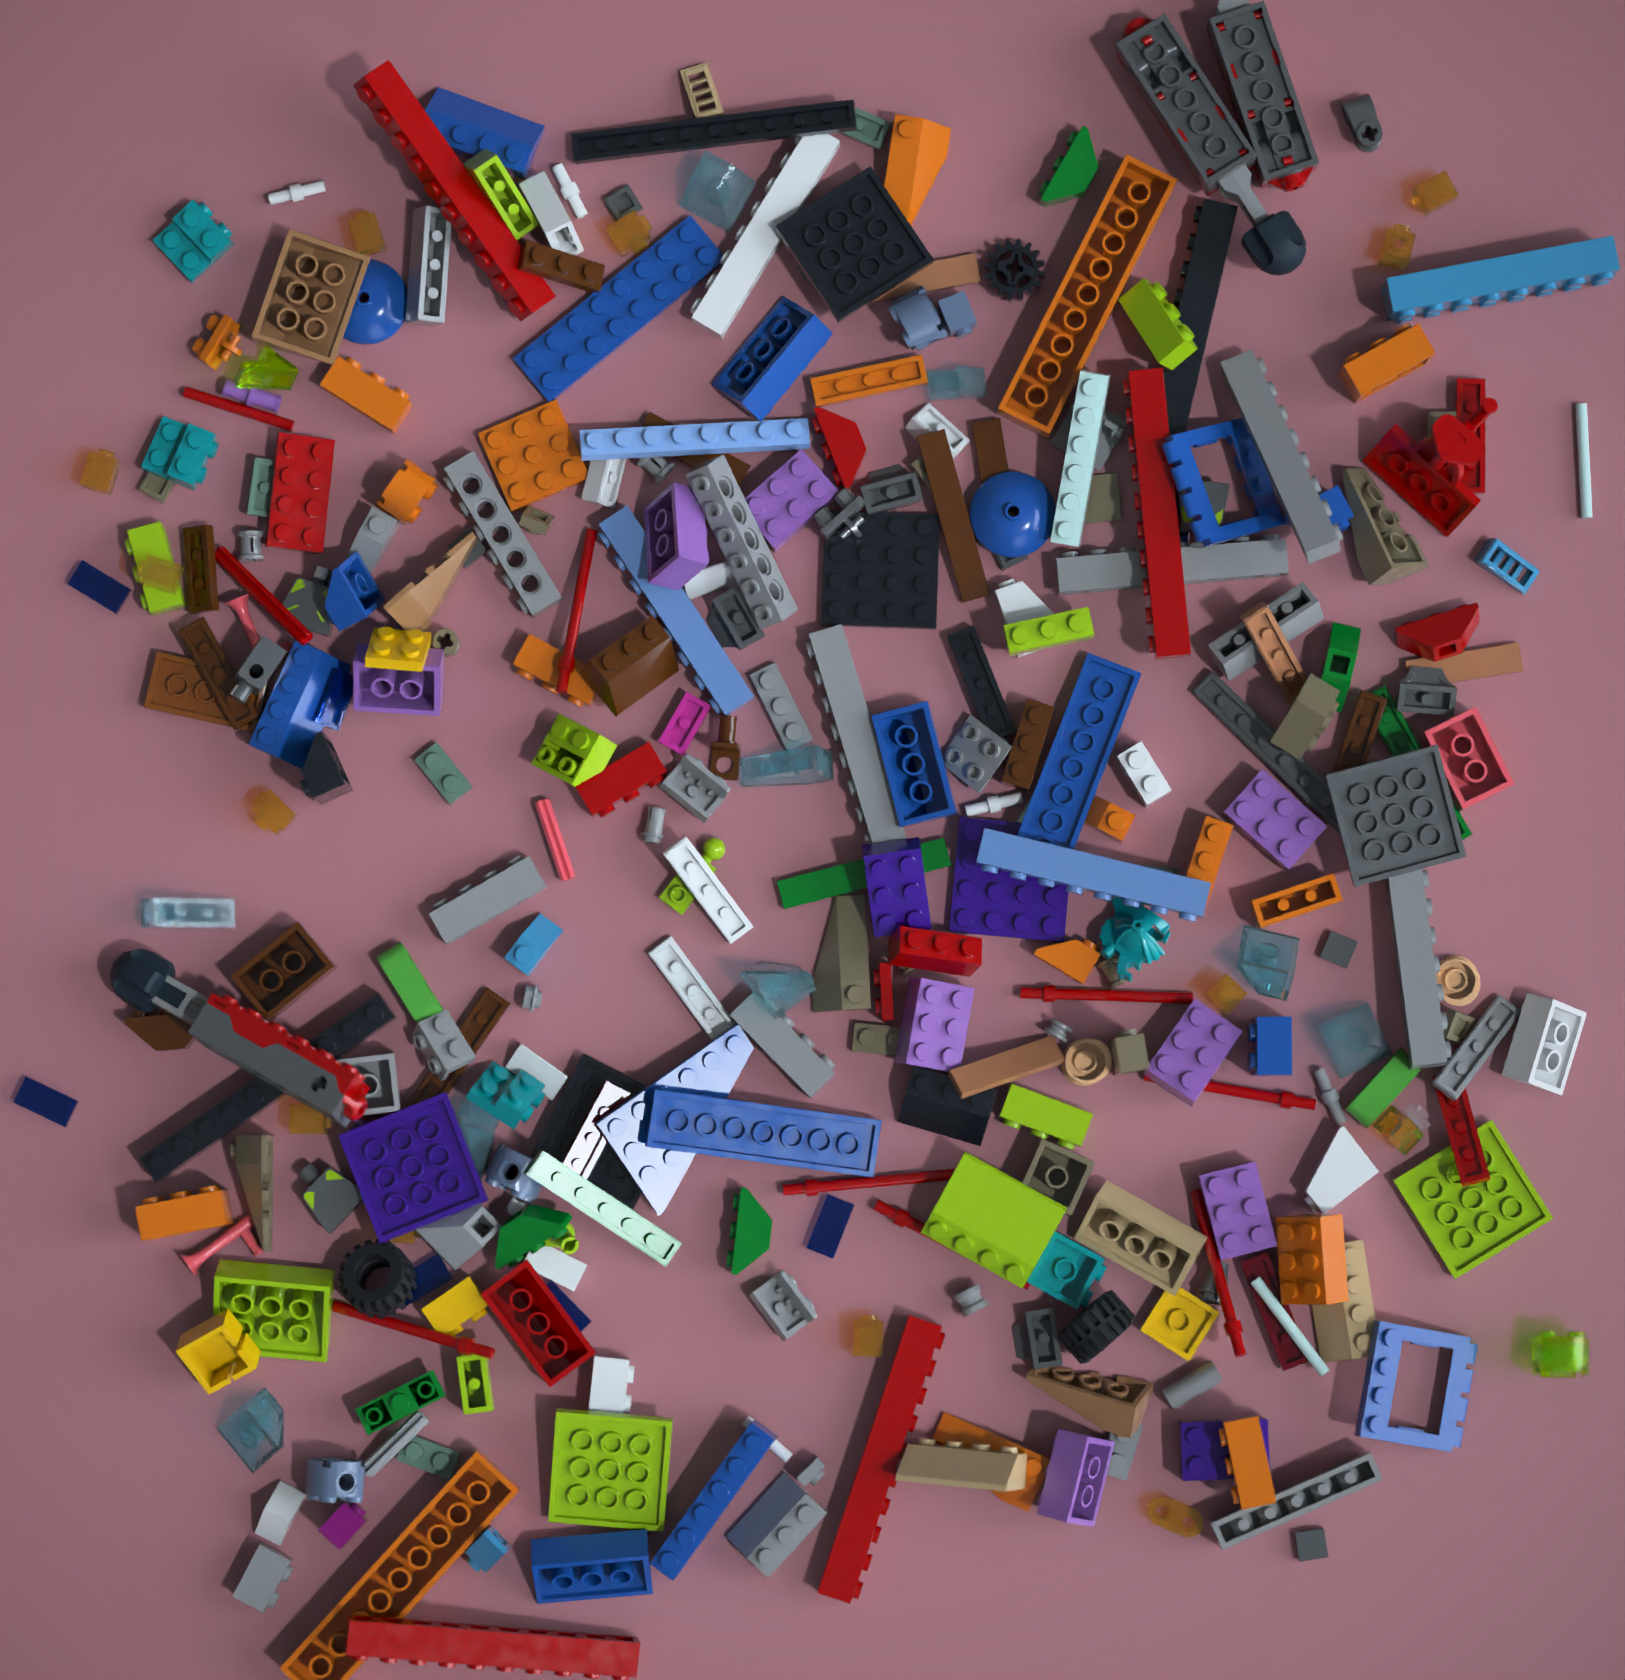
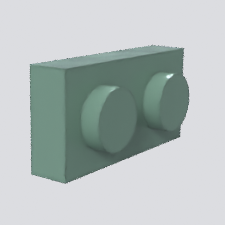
M855 107L857 130L838 133L880 151L891 123Z
M253 458L245 515L268 518L274 460Z
M437 742L414 759L450 805L473 788Z
M415 1435L399 1451L396 1460L451 1480L461 1452Z

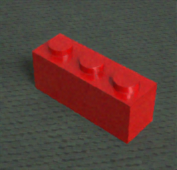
M647 742L605 767L604 771L575 787L592 816L599 815L600 818H603L615 811L614 805L624 800L625 803H628L640 796L639 790L648 785L652 789L665 780L663 776L667 774V771L650 742Z
M900 926L889 937L888 965L970 977L982 965V938Z

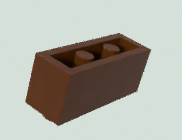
M1027 698L1001 784L1026 792L1029 791L1055 707Z

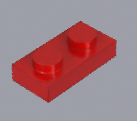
M888 962L879 963V969H874L875 987L880 986L881 998H875L876 1015H882V1021H894L891 965H888Z

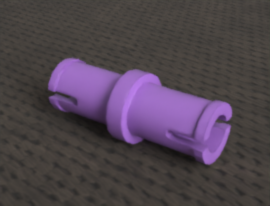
M227 378L222 392V396L246 402V406L252 407L255 405L274 411V413L278 412L282 401L281 395L258 389L259 386L254 384L248 386Z

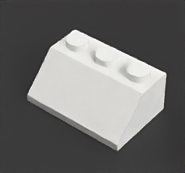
M1527 993L1521 1007L1519 1020L1513 1033L1512 1043L1504 1062L1501 1076L1562 1095L1587 1013L1557 1000Z

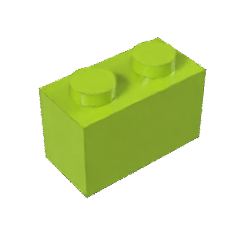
M475 1354L457 1356L464 1415L495 1410L488 1358Z

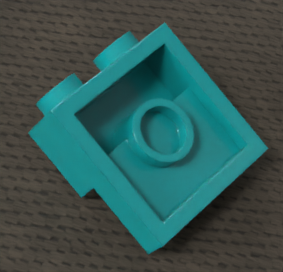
M194 200L190 201L172 218L173 222L152 240L192 283L234 245L230 240V237L233 235L232 232L222 222L216 225L210 218L213 212L202 201L197 204Z
M163 416L143 460L141 470L195 491L197 484H202L206 478L208 468H205L208 459H213L217 453L219 443L216 442V434L190 423L185 425Z
M493 1061L470 1089L466 1098L512 1129H515L520 1121L526 1123L535 1108H538L546 1096L542 1092L545 1084L522 1069L515 1076L506 1068Z
M1055 1231L1027 1282L1078 1310L1080 1305L1086 1307L1094 1293L1089 1290L1093 1280L1100 1282L1106 1271L1107 1266L1103 1265L1105 1258Z

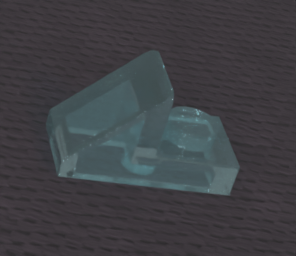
M956 366V369L927 371L929 401L986 397L984 368Z

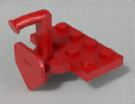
M1485 398L1479 409L1465 424L1453 415L1443 414L1430 428L1432 437H1425L1418 442L1395 423L1362 461L1448 538L1481 501L1460 480L1464 474V465L1474 466L1485 454V446L1474 432L1491 414L1497 411L1498 403L1493 398Z

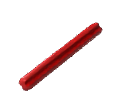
M219 546L215 550V560L301 645L308 644L313 638V634L224 546Z

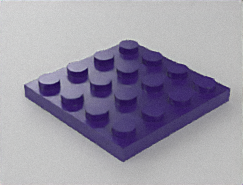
M959 817L949 932L1064 942L1068 892L1065 891L1066 886L1054 885V888L1037 884L1038 879L1026 877V881L1010 878V872L998 870L997 874L981 871V865L976 864L984 828L1017 836L1022 823Z
M447 1092L338 1135L380 1244L489 1201Z

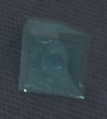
M705 150L689 180L679 206L730 233L757 183L731 163Z
M1244 925L1236 967L1259 995L1287 1001L1295 974L1300 938L1263 929L1258 930V928Z
M759 961L740 973L741 977L775 1020L792 1010L817 990L813 985L814 980L806 970H802L800 966Z
M1368 1002L1315 1027L1340 1079L1393 1054Z
M266 1388L245 1402L216 1428L252 1473L257 1471L284 1447V1410Z

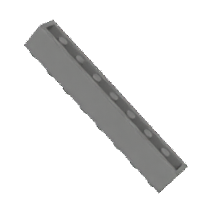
M1251 349L1220 362L1223 377L1308 564L1341 552L1339 543L1343 539L1341 530L1337 523L1332 525L1329 516L1332 515L1330 506L1326 499L1321 501L1318 492L1321 491L1319 482L1315 475L1310 477L1307 468H1310L1308 458L1304 451L1299 453L1296 447L1299 444L1297 434L1294 428L1288 429L1285 421L1289 420L1283 404L1278 406L1274 399L1278 397L1273 382H1267L1264 377L1267 370L1262 358L1256 359Z
M1278 534L1261 536L1260 541H1250V537H1240L1233 539V543H1218L1205 548H1192L1189 546V542H1180L1184 585L1287 576L1289 573L1286 538L1279 539ZM1135 547L1118 548L1119 553L1107 554V549L1091 550L1090 555L1078 556V552L1061 553V558H1056L1055 561L1058 595L1142 588V579L1147 578L1146 567L1140 566L1139 551H1136Z
M840 624L810 633V641L805 642L809 658H815L818 669L813 670L818 686L824 685L827 696L822 697L826 713L832 712L835 723L831 724L830 727L834 740H840L844 750L838 753L843 769L849 767L852 778L847 779L851 796H858L860 806L855 807L859 822H865L868 833L864 834L866 844L907 839L904 827L899 825L881 751L843 626Z
M1419 869L1385 879L1410 1070L1445 1066L1447 1058H1451L1449 1040H1444L1443 1032L1444 1029L1448 1028L1446 1012H1441L1440 1001H1444L1442 983L1437 984L1436 973L1440 972V962L1438 955H1433L1432 944H1436L1435 927H1430L1428 917L1433 915L1431 898L1426 899L1425 887H1429L1427 870Z

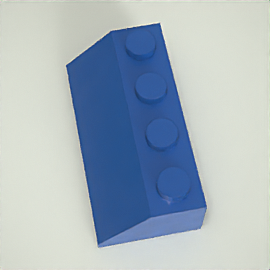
M438 87L425 111L455 154L471 159L482 150L487 149L497 154L508 174L525 180L545 126Z
M783 296L711 384L742 410L761 422L770 413L782 395L788 391L800 373L806 369L818 351L824 347L833 333L813 313Z
M295 639L248 745L303 769L315 735L323 730L351 665L307 644L303 646Z
M928 701L871 715L900 827L957 815L955 801Z
M647 1529L531 1539V1564L537 1604L653 1594Z

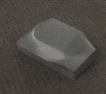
M899 464L869 472L865 485L860 486L867 515L888 512L923 501L916 472H908Z
M737 586L712 600L713 608L707 623L722 648L736 647L742 650L766 637L763 630L759 629L748 604Z
M1411 666L1406 677L1399 681L1395 710L1397 712L1454 716L1457 687L1448 681L1442 668Z
M1054 1307L1024 1312L1023 1318L1012 1327L1017 1358L1030 1363L1033 1369L1063 1365Z

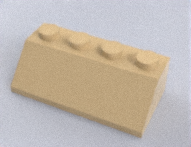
M1106 1180L1095 1196L1074 1237L1080 1243L1174 1296L1177 1294L1208 1238Z
M1360 1239L1344 1242L1349 1301L1328 1305H1311L1319 1356L1324 1363L1367 1358L1369 1354L1373 1325L1376 1319L1364 1243Z
M918 1438V1443L907 1445L896 1473V1481L1007 1492L1025 1489L1027 1453H1018V1447L1000 1446V1451L990 1450V1444L973 1443V1448L963 1447V1442L945 1441V1445L935 1444L936 1439Z

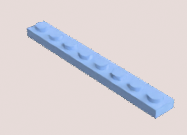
M808 418L762 420L761 422L743 421L579 430L581 461L810 449Z

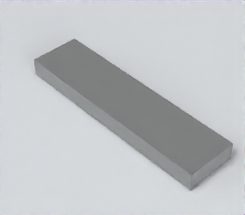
M1500 994L1497 995L1431 1084L1453 1102L1456 1101L1519 1017L1521 1010Z

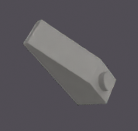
M372 506L346 558L351 553L358 551L372 575L401 524L397 519Z

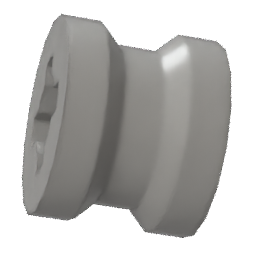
M979 1284L953 1296L955 1302L960 1303L962 1307L961 1313L963 1317L989 1305L987 1300L982 1298L980 1294L981 1288Z

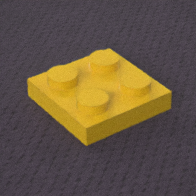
M391 627L374 628L365 655V667L423 672L431 645V632H422L418 629L398 630Z
M1181 1287L1175 1296L1164 1290L1141 1326L1140 1331L1185 1360L1190 1361L1220 1312Z

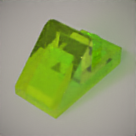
M265 345L257 361H242L234 381L236 388L291 390L299 371L296 366Z

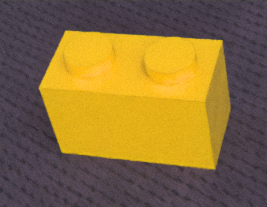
M469 1276L421 1310L436 1331L455 1336L464 1330L461 1324L470 1318L474 1323L488 1313L485 1308L489 1305L480 1295L482 1291L476 1282Z

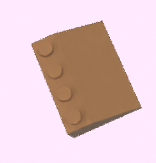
M289 229L251 336L253 342L286 353L334 365L371 257Z

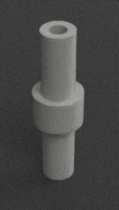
M1322 1068L1313 1072L1322 1091V1094H1320L1324 1105H1328L1335 1124L1339 1125L1346 1122L1347 1120L1338 1101L1340 1096L1336 1088H1332L1325 1069Z

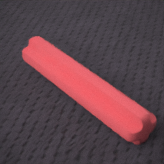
M548 798L535 802V806L561 881L573 879L575 873L551 802Z

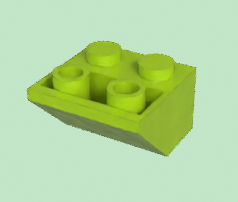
M558 714L531 764L575 787L604 771L617 745L599 733Z

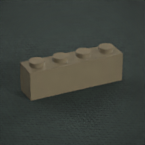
M1131 1029L1114 1034L1115 1038L1109 1041L1114 1075L1139 1072L1150 1068L1144 1033L1137 1034L1136 1029Z

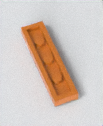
M922 355L810 378L816 408L928 384Z

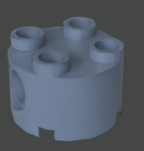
M923 285L905 296L893 300V305L888 307L895 322H898L899 325L902 324L906 330L901 334L907 346L912 350L917 349L918 352L931 343L949 336L931 297H927V290Z
M499 1143L485 1173L486 1178L484 1182L505 1191L510 1187L512 1189L509 1194L530 1203L537 1199L543 1185L525 1174L534 1159ZM519 1169V1174L515 1178V1172Z
M326 1457L307 1459L306 1499L319 1500V1502L335 1503L336 1500L362 1502L364 1496L365 1460Z

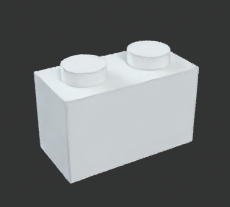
M1142 741L1115 758L1145 807L1171 792L1172 789Z
M594 1356L588 1411L623 1414L624 1412H630L632 1395L626 1394L627 1384L633 1383L635 1366H630V1359Z

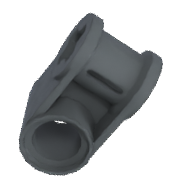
M1365 94L1341 103L1343 115L1358 148L1363 152L1377 150L1380 146L1383 132L1370 95ZM1365 132L1374 135V140L1370 142L1368 138H1364Z

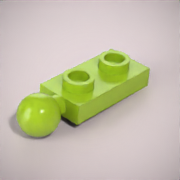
M712 837L704 842L703 855L701 857L712 872L715 873L717 868L710 863L712 860H718L725 854V844L721 839ZM677 873L659 898L683 915L694 901L695 896Z

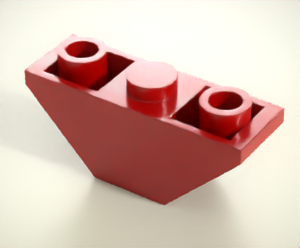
M821 407L814 408L815 417L811 418V422L816 434L822 432L825 443L821 444L826 460L832 459L836 469L831 471L837 487L843 486V488L849 491L867 453L857 423Z
M1478 603L1463 604L1454 610L1434 613L1428 618L1415 622H1406L1396 627L1395 638L1397 647L1433 662L1462 654L1480 622Z

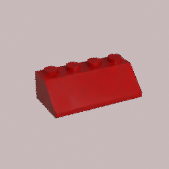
M528 1259L480 1294L549 1388L597 1353Z

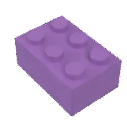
M800 449L752 491L745 500L766 543L776 552L811 522L818 511L825 506L828 507L835 501L834 498L839 494V491L806 453Z
M673 482L644 508L648 583L678 591L708 565V531L705 515L691 486Z
M357 644L353 660L354 711L440 716L444 698V649L429 648L423 672L365 667V655L369 644Z
M1263 769L1222 813L1226 819L1285 871H1288L1327 827Z
M909 977L894 1062L943 1072H949L952 1069L961 1067L974 988L925 978Z
M1194 999L1149 1063L1150 1068L1145 1070L1144 1075L1192 1107L1240 1039L1243 1031Z
M1255 1161L1197 1176L1220 1260L1277 1246Z
M1058 1429L1057 1435L1052 1441L1053 1451L1050 1463L1045 1470L1046 1479L1043 1491L1038 1498L1039 1508L1037 1514L1066 1523L1094 1527L1115 1442L1084 1433Z

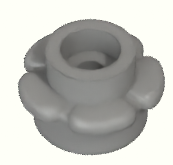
M537 985L535 987L526 986L522 1008L529 1009L530 1013L533 1012L534 1008H540L543 992L537 991Z

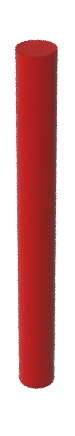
M186 386L183 392L184 398L292 432L295 424L294 420Z

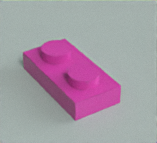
M686 692L658 742L684 756L712 706Z

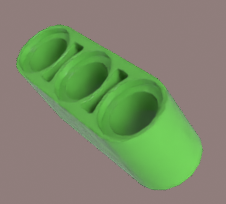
M401 941L376 956L416 1023L444 1011Z
M1400 1048L1353 1098L1345 1110L1367 1129L1421 1069L1410 1070L1408 1053L1403 1048Z

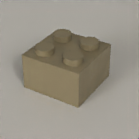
M1311 673L1285 713L1270 742L1299 760L1305 750L1311 753L1321 733L1327 728L1340 704L1335 701L1340 690Z
M1042 1139L1023 1180V1184L1067 1207L1064 1215L1072 1217L1095 1162Z

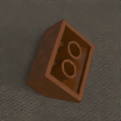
M651 615L590 659L580 671V674L615 717H617L679 671L670 636Z

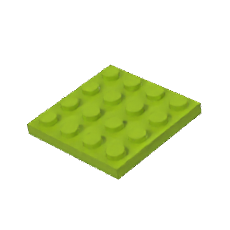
M1492 1120L1477 1128L1490 1175L1489 1181L1462 1187L1451 1144L1393 1180L1453 1279H1457L1553 1219Z
M557 1408L548 1522L637 1530L647 1529L649 1531L664 1532L673 1418Z

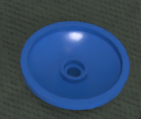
M370 259L343 336L344 339L362 345L376 344L393 336L403 325L406 319L408 291L401 276L389 265ZM368 294L370 297L369 301L361 303L359 301L360 296Z
M1003 472L992 476L977 489L970 506V523L977 540L990 552L1009 558L1022 557L1038 550L1050 537L1056 512L1055 504L1048 489L1035 477L1022 472ZM1009 508H1017L1019 514L1016 517H1011L1008 514Z

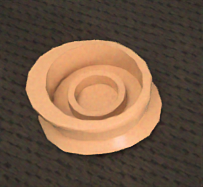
M1453 955L1445 957L1439 961L1440 972L1436 973L1437 984L1442 983L1444 1001L1453 1006H1464L1471 1003L1477 997L1481 986L1480 975L1475 965L1463 956Z
M1092 1038L1079 1039L1069 1044L1063 1051L1062 1055L1065 1059L1063 1064H1061V1069L1064 1076L1077 1085L1087 1086L1095 1084L1109 1073L1113 1061L1112 1054L1107 1045L1100 1040Z

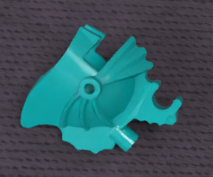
M1114 898L1112 900L1115 909L1114 917L1107 919L1101 927L1099 939L1102 941L1103 949L1100 953L1108 960L1116 954L1119 959L1116 966L1118 979H1125L1131 982L1132 974L1127 972V969L1132 967L1141 970L1142 963L1149 965L1153 960H1159L1160 955L1165 954L1157 942L1166 944L1171 935V932L1168 931L1170 924L1141 904L1139 908L1122 905V899ZM1154 925L1158 929V931L1153 929L1152 926Z

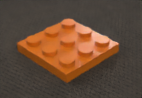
M553 400L478 433L512 513L586 481L588 471L584 462L581 461L580 452L557 400Z

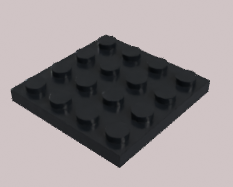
M871 166L775 226L776 232L838 323L934 262V259Z
M841 511L830 512L836 517ZM857 512L850 520L853 521L858 515H861L865 520L858 527L862 533L859 538H856L851 533L843 540L838 534L846 527L843 525L827 540L824 539L822 626L842 624L845 627L936 630L940 532L938 514L879 512L867 515V512Z
M583 1054L530 1157L535 1158L540 1149H542L558 1161H562L604 1080L631 1093L630 1097L645 1088L646 1085ZM606 1142L587 1180L626 1206L634 1209L642 1192L612 1147Z

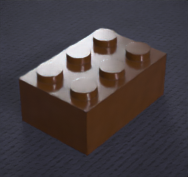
M297 921L230 977L263 1018L271 1022L334 971L337 966L302 923Z

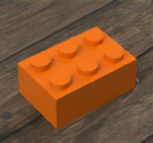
M1408 323L1397 329L1390 340L1386 341L1385 337L1372 343L1365 354L1361 355L1360 351L1345 359L1338 375L1355 404L1431 361L1436 352L1419 323L1413 327Z
M219 1185L199 1188L200 1194L192 1195L191 1191H183L170 1194L171 1200L163 1201V1196L142 1199V1205L135 1206L141 1241L234 1224L228 1190H220Z
M1294 1214L1275 1217L1281 1304L1328 1305L1349 1301L1342 1214Z

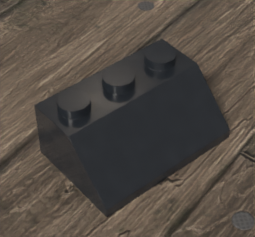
M322 731L316 733L301 771L304 779L300 780L306 796L318 801L320 804H324L353 791L331 739Z
M914 1066L897 1122L981 1146L997 1090L988 1089L961 1099L949 1076Z

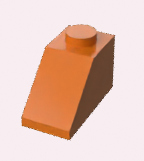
M1094 796L1084 824L1121 843L1136 815L1107 800Z
M1083 938L1081 942L1075 939L1038 948L1033 956L1082 985L1101 954L1096 951L1097 945Z

